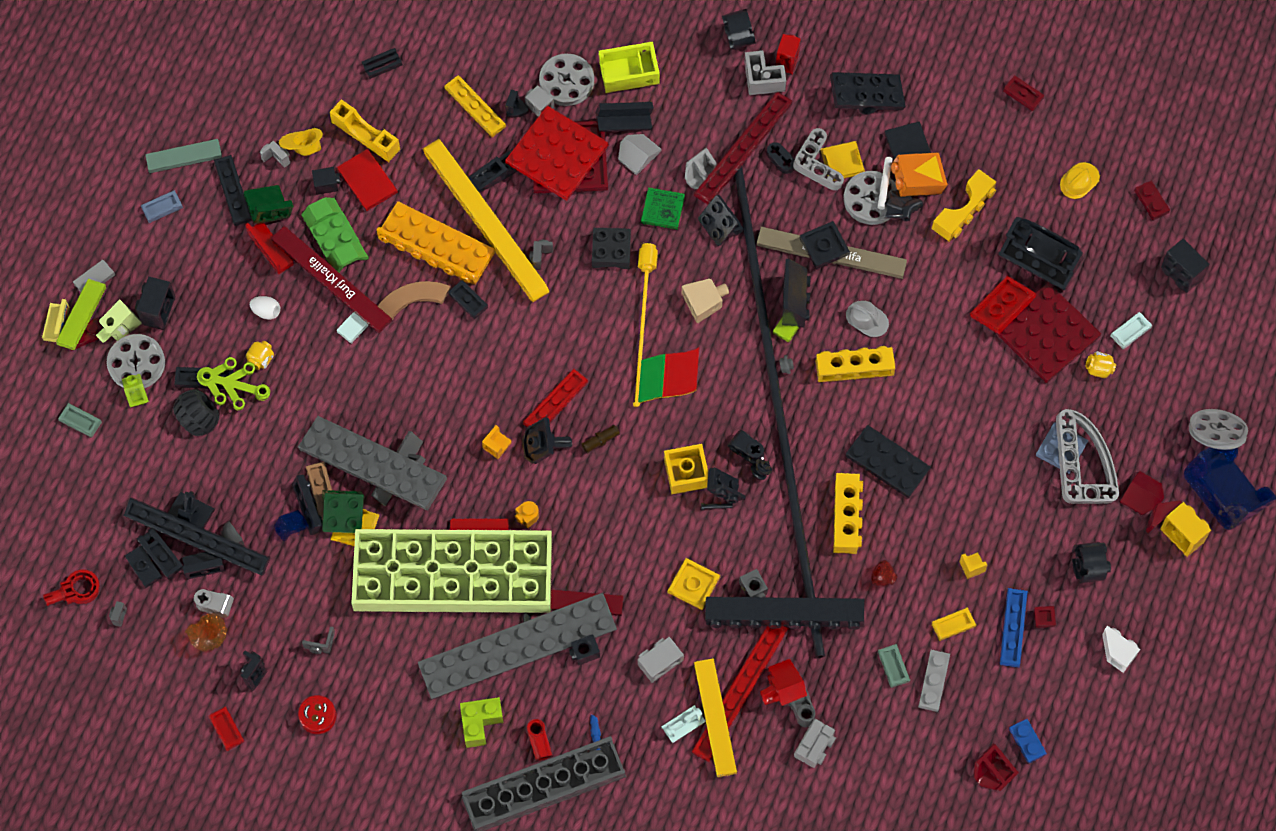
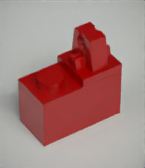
M790 658L768 667L770 675L767 678L770 686L760 691L765 705L779 701L781 706L807 696L804 680Z

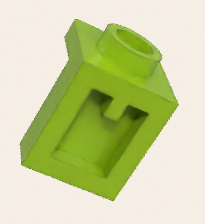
M140 374L130 375L122 379L130 407L149 402Z

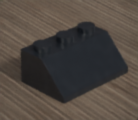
M787 258L784 270L782 325L805 328V321H809V309H806V304H810V293H807V287H810L811 276H807V268Z

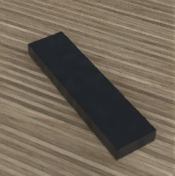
M232 155L215 159L214 163L234 226L252 221Z

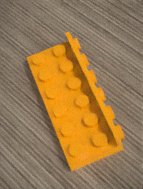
M397 201L382 227L376 229L377 236L382 242H389L395 245L398 250L407 251L414 258L423 259L430 266L439 267L448 275H455L467 284L472 283L476 285L495 254L494 248Z

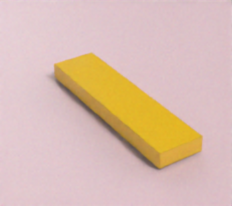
M459 75L445 85V89L491 137H494L506 127V124Z

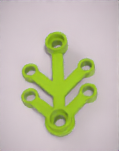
M232 357L227 358L225 363L214 369L204 367L198 371V382L203 386H208L214 396L215 403L219 406L225 404L226 396L219 392L216 384L223 385L233 402L234 409L237 411L244 408L245 402L242 398H239L234 389L255 394L256 399L259 401H265L270 396V389L267 385L254 386L236 381L254 373L255 366L253 363H246L242 369L227 377L218 375L226 370H233L236 367V360ZM232 361L234 365L228 366L227 362ZM251 366L253 370L249 372L245 368ZM208 373L210 378L205 379L203 375ZM265 389L266 393L260 394L259 390ZM221 396L224 398V400L222 402H218L217 397ZM239 401L243 405L241 407H237L235 403Z

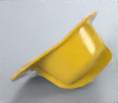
M317 128L289 133L279 140V145L283 149H294L296 153L308 156L321 150L320 139L323 133Z
M1090 163L1076 164L1062 177L1060 182L1061 191L1068 198H1082L1099 182V171Z

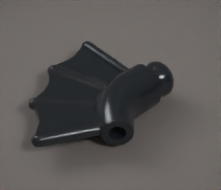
M899 190L891 191L890 199L885 202L887 208L885 218H902L903 221H910L911 214L923 207V201L919 198L912 199L911 196L900 197Z

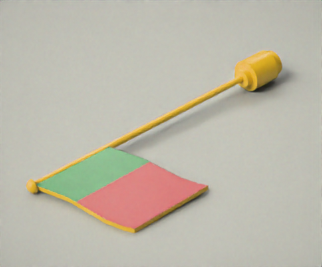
M650 243L641 245L638 257V268L645 272L634 407H639L640 403L657 398L690 394L695 392L697 387L699 348L681 353L661 354L642 360L648 274L657 268L658 255L656 245Z

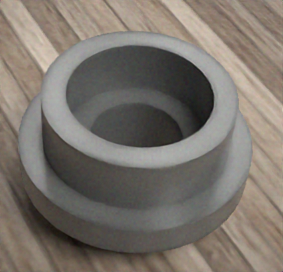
M788 355L780 358L782 373L791 374V370L794 369L793 360L788 358Z

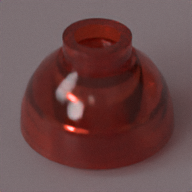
M882 560L876 565L871 576L872 584L876 586L893 585L897 580V574L894 573L892 565L886 560Z

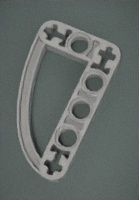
M1069 409L1061 411L1056 416L1063 499L1071 504L1112 503L1119 496L1118 482L1111 454L1102 435L1095 425L1081 413ZM1065 415L1066 418H1069L1067 423L1065 420H1062V417ZM1076 423L1086 431L1093 441L1104 468L1107 484H1081ZM1064 433H1069L1071 435V442L1064 441ZM1068 451L1073 454L1072 461L1065 459V452ZM1067 470L1074 472V480H1069L1066 477ZM1075 483L1072 486V493H1076V496L1072 498V495H1069L1068 492L1071 491V484ZM1087 489L1094 491V499L1087 497ZM1108 490L1109 493L1113 494L1110 498L1109 495L1100 496V493H1105Z

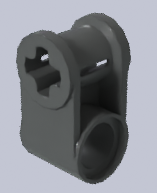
M807 689L806 697L788 703L793 710L797 722L802 727H809L815 719V709ZM809 713L811 718L804 719L801 714Z

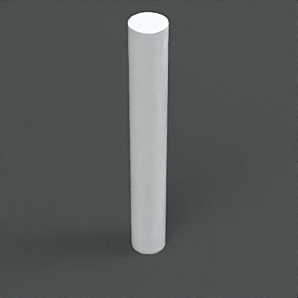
M891 157L885 158L878 209H885L893 160Z

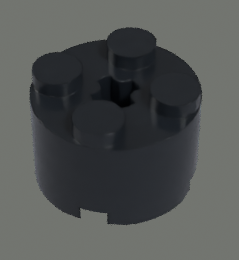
M746 9L722 16L731 50L756 44Z
M1091 542L1073 546L1072 553H1075V558L1072 559V566L1076 579H1081L1079 583L1104 581L1107 573L1111 572V564L1106 558V544L1104 542Z

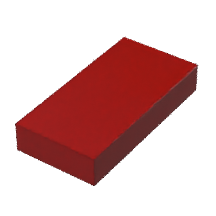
M226 706L208 716L226 751L245 742Z

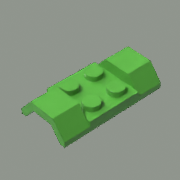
M325 197L308 205L301 214L327 262L339 273L344 266L356 260L369 259L335 198Z

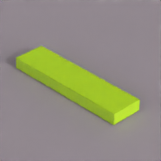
M91 279L87 280L56 340L57 345L75 350L106 289L105 284Z

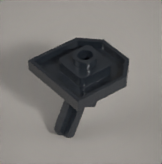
M544 417L526 428L522 438L524 458L532 464H537L553 455L554 448H571L572 439L571 437H554L550 430L549 418Z
M190 491L180 492L168 513L205 528L215 509L195 499L194 492Z

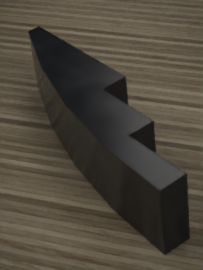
M513 148L500 158L496 156L468 177L478 192L494 186L517 172L516 169L505 163Z

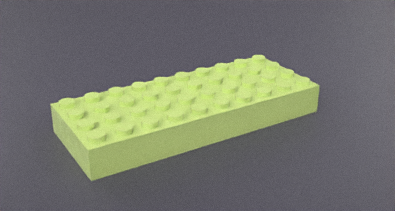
M355 529L352 587L353 610L550 613L552 532Z

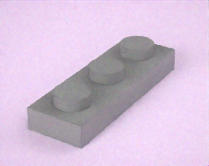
M935 650L930 651L918 708L938 712L950 654Z

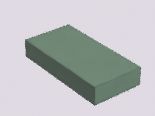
M69 403L58 418L60 422L91 438L102 423L100 419Z
M897 644L879 649L878 655L890 687L893 688L910 682Z

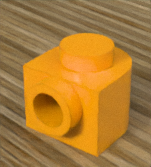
M524 502L515 509L516 520L527 528L539 519V509L534 502Z

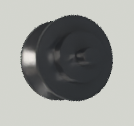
M757 459L756 464L751 465V472L753 477L764 480L767 475L771 474L772 468L769 461Z

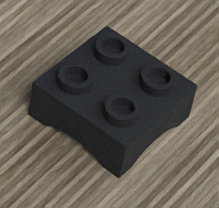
M593 227L592 268L618 267L629 269L631 229Z

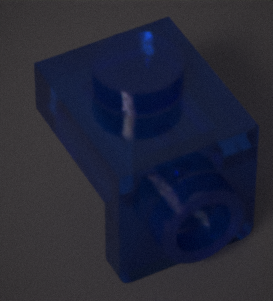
M299 510L281 515L274 525L275 531L282 541H286L290 534L305 530L308 527V523Z

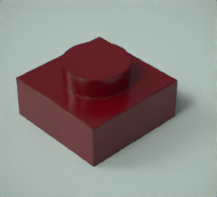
M1054 606L1034 607L1035 628L1056 626Z

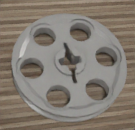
M574 54L556 55L550 58L541 68L539 75L540 88L549 94L557 105H576L583 102L591 94L594 87V73L590 64L580 56ZM561 61L565 64V66L563 68H557L555 64ZM575 64H581L583 68L581 70H575L573 66ZM551 74L554 78L551 81H546L544 76ZM568 77L570 78V82H569V81L564 82V78H565V79H567ZM586 78L590 81L588 85L580 84L581 79ZM553 89H558L561 93L558 96H553L550 92ZM575 91L579 94V96L576 98L569 97V93Z
M865 171L855 175L846 185L844 205L847 212L855 220L864 224L876 225L890 219L885 218L886 207L885 209L877 208L883 173ZM868 177L872 178L874 180V183L872 185H867L864 182V179ZM889 178L891 190L887 192L886 201L890 199V192L897 190L896 183L891 178ZM856 187L860 192L857 195H853L849 190ZM869 195H873L874 201H871ZM859 204L862 206V210L854 211L852 206ZM871 211H877L880 216L878 218H872L869 215V213Z
M132 334L119 339L111 347L107 356V368L110 376L121 387H123L122 377L124 375L140 374L142 376L143 373L149 372L151 373V378L142 380L144 388H147L161 377L165 367V357L160 345L153 338L142 334ZM148 342L150 346L146 350H141L140 344ZM129 344L131 348L129 351L123 352L121 351V346ZM135 353H136L137 359L139 360V362H138L137 365H136L137 371H136L135 365L133 364V362H134L135 359H136V358H135ZM153 356L160 357V361L157 364L150 363V359ZM115 360L122 361V365L119 368L112 367V363Z
M1205 409L1192 415L1189 432L1195 440L1208 447L1234 449L1245 443L1248 427L1241 418L1230 412L1218 409Z

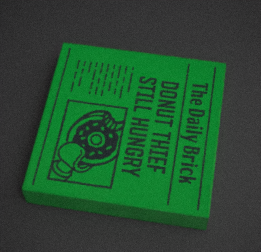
M648 187L641 223L678 230L685 194Z

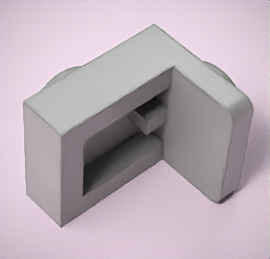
M275 141L266 144L260 151L261 159L264 162L273 156L284 168L290 164L289 152L280 147Z

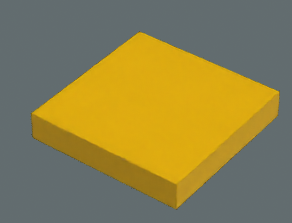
M685 558L668 589V593L703 610L706 604V597H710L721 575Z

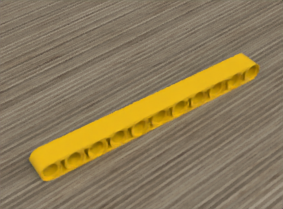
M437 139L425 146L423 152L491 247L495 249L496 254L528 298L535 302L548 294L549 289L441 140Z

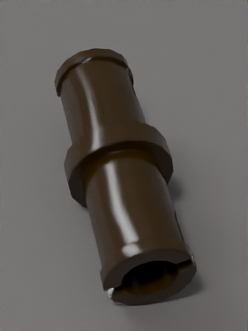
M613 424L602 432H596L595 436L582 442L581 446L588 454L599 446H605L606 442L619 436L620 432Z

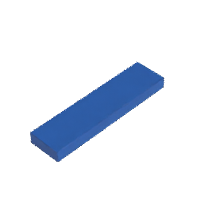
M1011 588L1007 590L1000 665L1020 667L1028 592L1026 590Z

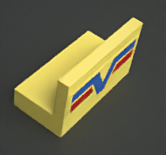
M62 299L61 304L50 303L42 336L44 341L56 342L69 316L70 307L66 299Z

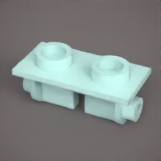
M694 705L663 725L662 729L671 742L674 743L706 721L702 717L701 710Z

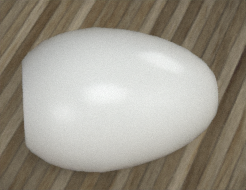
M258 296L250 301L251 310L263 319H274L280 313L279 303L271 297Z

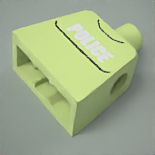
M119 300L99 320L104 328L96 336L103 343L111 336L118 341L142 323Z

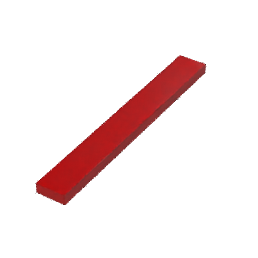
M767 626L723 698L722 702L728 730L788 632L787 627L781 626V628L772 629ZM706 727L692 753L710 762L713 755Z

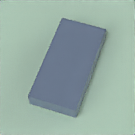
M174 190L141 205V208L148 222L151 223L182 209L183 206Z

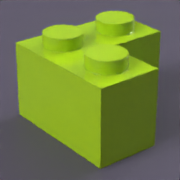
M500 697L460 703L467 748L486 745L485 725L503 723Z

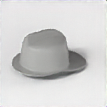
M857 301L852 303L846 311L848 323L865 335L879 337L887 332L889 327L887 316L871 302Z

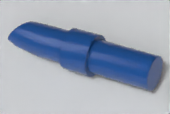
M591 714L590 732L594 743L600 740L601 733L598 718Z

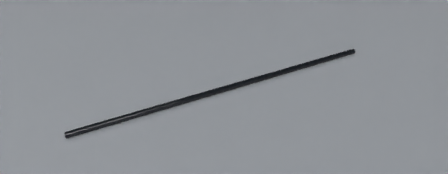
M741 166L734 176L805 598H815L743 168ZM821 627L820 629H811L815 657L823 658L825 657Z

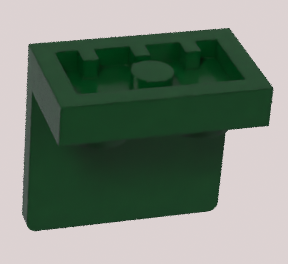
M279 185L244 191L254 224L290 218L294 206L292 200H284Z
M322 490V499L324 500L323 532L355 533V529H362L364 494L361 491Z

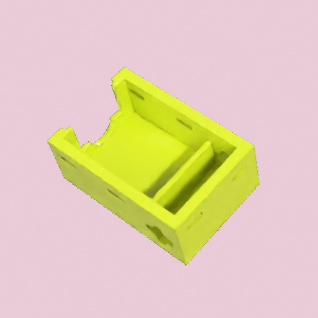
M653 42L599 51V64L606 93L660 84V73Z

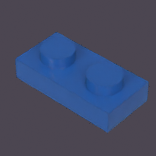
M1028 719L1009 728L1028 764L1046 756L1047 753Z

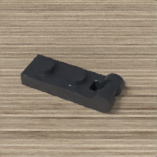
M150 528L145 535H140L136 539L166 578L170 579L183 569V565L155 529ZM152 538L155 540V541L152 542L151 544H148V543H147V542L150 541Z

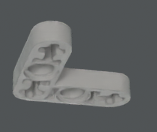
M813 129L798 152L793 167L797 172L831 190H838L843 184V175L815 160L826 141L827 134L823 129ZM819 136L820 138L818 139L817 143H815V138ZM810 147L815 153H808L805 148ZM805 158V163L803 165L799 164ZM814 169H820L823 174L817 175Z

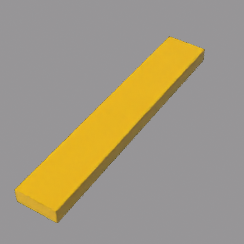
M714 658L696 661L694 666L717 777L737 774Z

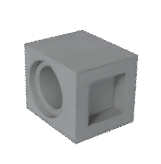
M537 85L526 93L525 104L539 117L547 105L554 108V99Z

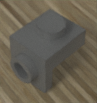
M548 240L534 241V249L530 251V263H533L535 270H541L542 253H553V242Z

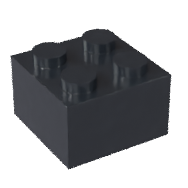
M1183 238L1167 251L1161 268L1165 275L1170 276L1175 281L1178 288L1188 293L1204 279L1210 264Z
M148 276L147 282H144L142 285V295L136 302L135 310L142 325L164 330L176 296L169 281Z

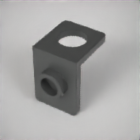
M330 626L326 645L303 640V647L315 654H321V652L330 654L335 635L334 627Z

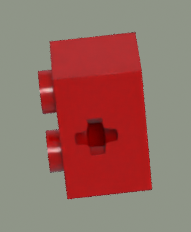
M783 34L776 58V66L784 65L785 73L789 74L794 73L799 58L801 38L792 34Z

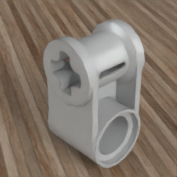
M205 589L198 590L195 593L194 601L200 611L224 618L229 616L234 600L232 596ZM204 598H207V601H204L203 603L200 602V600L203 601Z

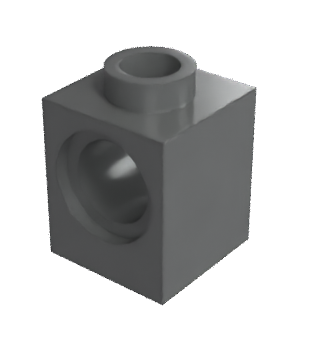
M758 569L739 578V584L746 597H766L768 588ZM755 584L759 586V589L753 591L749 586Z

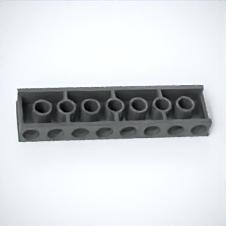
M610 736L463 791L462 799L474 831H485L626 778V774Z

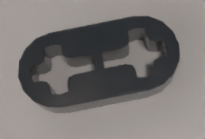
M770 143L767 147V157L782 173H792L794 171L793 163L795 159L780 143ZM772 149L778 150V155L776 153L772 154ZM784 162H785V163H789V162H790V167H788V166H785V167H784Z

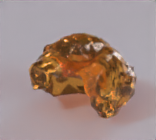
M208 613L200 617L198 623L189 625L185 633L188 635L193 647L200 651H208L221 646L227 635V627L219 615Z

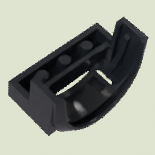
M1022 217L1014 219L1006 234L1007 239L998 253L1002 258L1066 291L1084 259L1082 249L1049 229ZM1030 234H1032L1029 242L1025 246L1027 239L1029 238Z

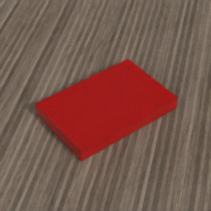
M368 149L336 167L366 212L398 193L396 187Z
M1006 276L979 303L970 315L976 321L1000 334L1036 298V293Z

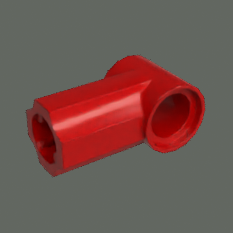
M539 719L531 720L527 725V734L535 760L543 761L553 757L544 723ZM539 726L542 730L540 733L534 734L531 732V728Z

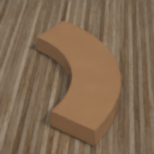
M430 281L407 284L386 296L378 307L393 320L403 308L416 301H430L443 304L451 288L446 284Z

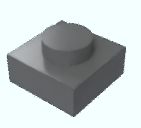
M116 601L115 607L112 606L109 613V618L113 625L119 627L122 626L127 607L122 602Z

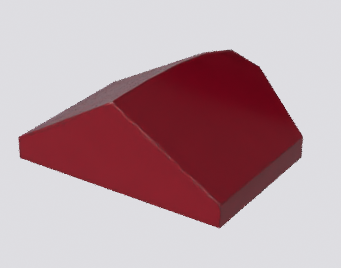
M1139 470L1120 503L1143 516L1163 501L1164 491L1162 483Z
M1179 500L1158 503L1152 511L1146 532H1151L1182 502Z
M995 743L974 763V779L981 787L1001 791L1019 773Z

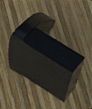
M511 90L505 105L507 117H521L528 114L529 109L519 99L518 91Z

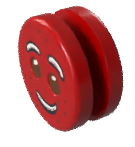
M314 695L305 699L298 711L302 727L307 732L315 735L324 734L331 730L337 718L333 703L327 697L321 695Z

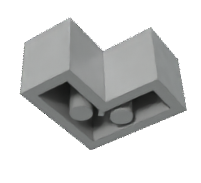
M763 51L745 52L744 64L749 95L785 92L786 76L784 65L766 67Z

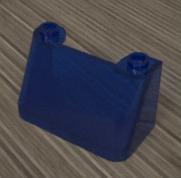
M1209 447L1201 451L1184 470V477L1225 529L1232 530L1271 505L1276 500V495L1268 487H1261L1258 490L1254 488L1234 462L1238 456V448L1216 449Z

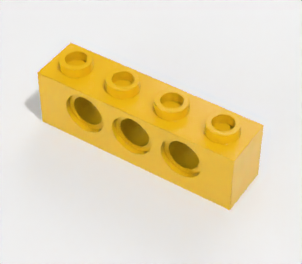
M880 346L876 349L860 348L857 351L845 349L835 353L829 351L821 352L816 355L818 382L894 376L893 348ZM876 359L878 363L873 364L869 360ZM857 361L860 364L855 366L852 365L850 362ZM836 362L839 363L841 366L834 367L832 366V363Z
M836 473L833 553L857 554L858 547L862 546V536H858V529H862V517H859V511H862L863 499H859V492H863V481H860V474ZM850 492L854 497L847 498L844 494ZM851 511L853 515L846 516L843 512ZM850 529L853 533L851 535H847L843 532V530Z

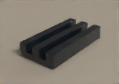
M395 48L362 61V66L369 79L403 65ZM377 67H381V68H379V69H376V70L370 72V70H372V69H375V68H377Z

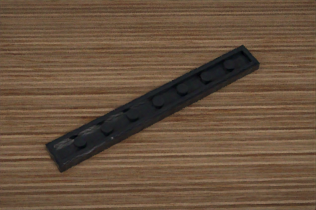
M133 497L129 499L123 515L261 576L265 574L271 558Z

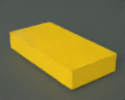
M968 608L931 623L939 641L976 627Z

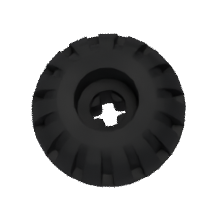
M196 389L188 390L182 393L175 401L173 411L176 419L190 434L202 436L210 433L217 426L219 421L218 409L202 391Z

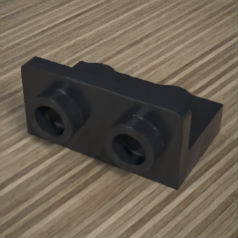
M715 467L709 468L707 491L715 494L716 497L727 500L731 504H736L738 501L746 499V495L738 492L739 479Z
M245 650L243 655L247 663L241 670V677L247 688L254 691L266 675L267 670L264 667L265 663L260 660L261 656L253 651L249 653Z

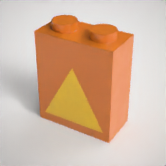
M939 153L897 155L891 165L900 197L942 194L947 187Z

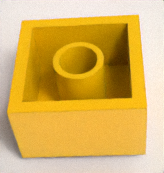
M702 444L664 451V462L671 494L707 488L708 468Z
M1184 502L1166 516L1160 528L1187 557L1205 542L1211 531L1208 523L1200 519L1196 515L1195 510Z

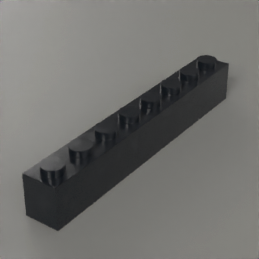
M706 597L705 621L706 625H710L712 628H720L722 626L741 628V626H749L756 629L761 628V626H769V628L778 629L781 626H789L791 629H799L801 626H805L810 629H820V627L840 629V627H848L849 629L857 630L860 627H864L865 602L864 598Z

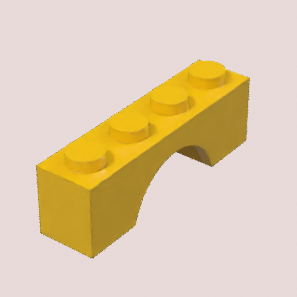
M342 99L329 112L333 124L387 162H390L400 150L399 139L385 129L380 131L369 125L362 119L355 108Z
M978 169L967 182L966 192L970 198L969 203L961 209L951 210L944 208L933 221L932 230L949 242L953 237L957 238L962 232V227L972 221L973 214L976 211L979 212L984 207V201L987 198L991 199L996 192V181Z

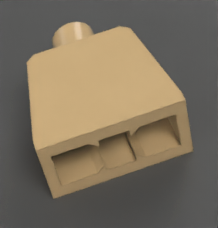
M706 279L683 285L681 294L696 323H699L722 308L721 297L729 294V290L725 283L715 287L712 279Z

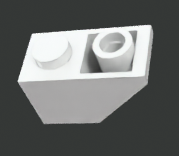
M1107 626L1102 634L1107 661L1124 673L1140 649L1135 642L1122 637L1117 629Z

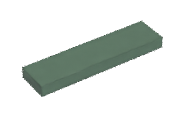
M218 139L145 154L149 173L222 158Z

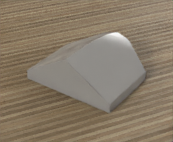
M644 134L627 135L620 142L618 160L634 174L638 175L662 149Z
M704 148L686 162L685 180L691 188L698 189L717 166L716 161L707 148Z

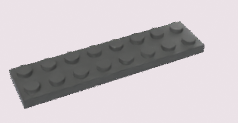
M317 416L298 446L300 451L427 511L447 480L446 475L320 416Z

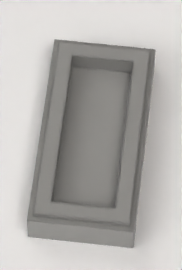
M101 260L74 280L73 283L82 292L88 279L104 284L115 276V273L104 260Z

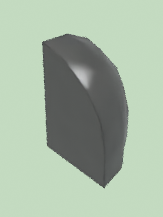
M227 521L223 525L220 535L245 546L243 539L236 529Z

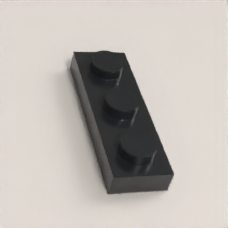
M176 367L175 387L209 389L208 386L201 385L197 380L198 371L202 368ZM226 370L218 376L227 377L234 373V370ZM206 373L203 377L209 379L210 375ZM216 384L218 389H225L223 385Z
M304 474L297 475L292 486L310 535H315L320 531L323 520L321 515H318L316 500L311 496L309 482L306 481Z

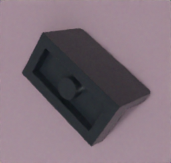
M208 552L182 558L184 564L183 571L187 580L225 571L223 559Z

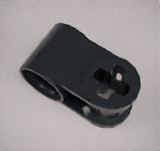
M739 430L727 444L732 452L740 455L751 464H756L757 459H764L763 445L743 430Z

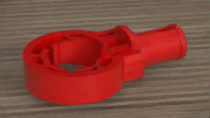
M89 570L74 571L68 576L67 580L60 582V589L43 594L46 606L62 600L67 601V604L74 602L77 604L90 603L99 594V580ZM83 576H85V580L89 581L92 585L90 591L93 594L90 595L89 592L79 594L74 590V584L78 580H83Z

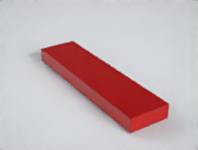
M573 369L523 421V424L529 427L544 417L549 418V422H551L588 383V379Z

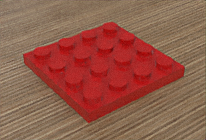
M547 105L506 158L505 163L567 201L607 149L609 143Z

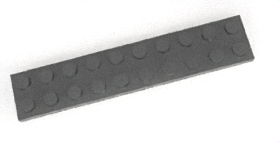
M600 593L419 661L418 665L431 700L571 648V642L592 634L594 638L616 631L617 628L604 594Z

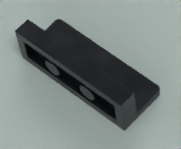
M653 102L599 103L595 112L598 131L651 130L652 122L650 115L654 109Z

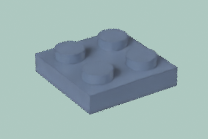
M1054 422L1036 456L1060 469L1057 428ZM1069 433L1063 434L1064 441H1072ZM1077 434L1080 457L1088 440ZM1067 451L1064 453L1066 460H1073L1071 452Z

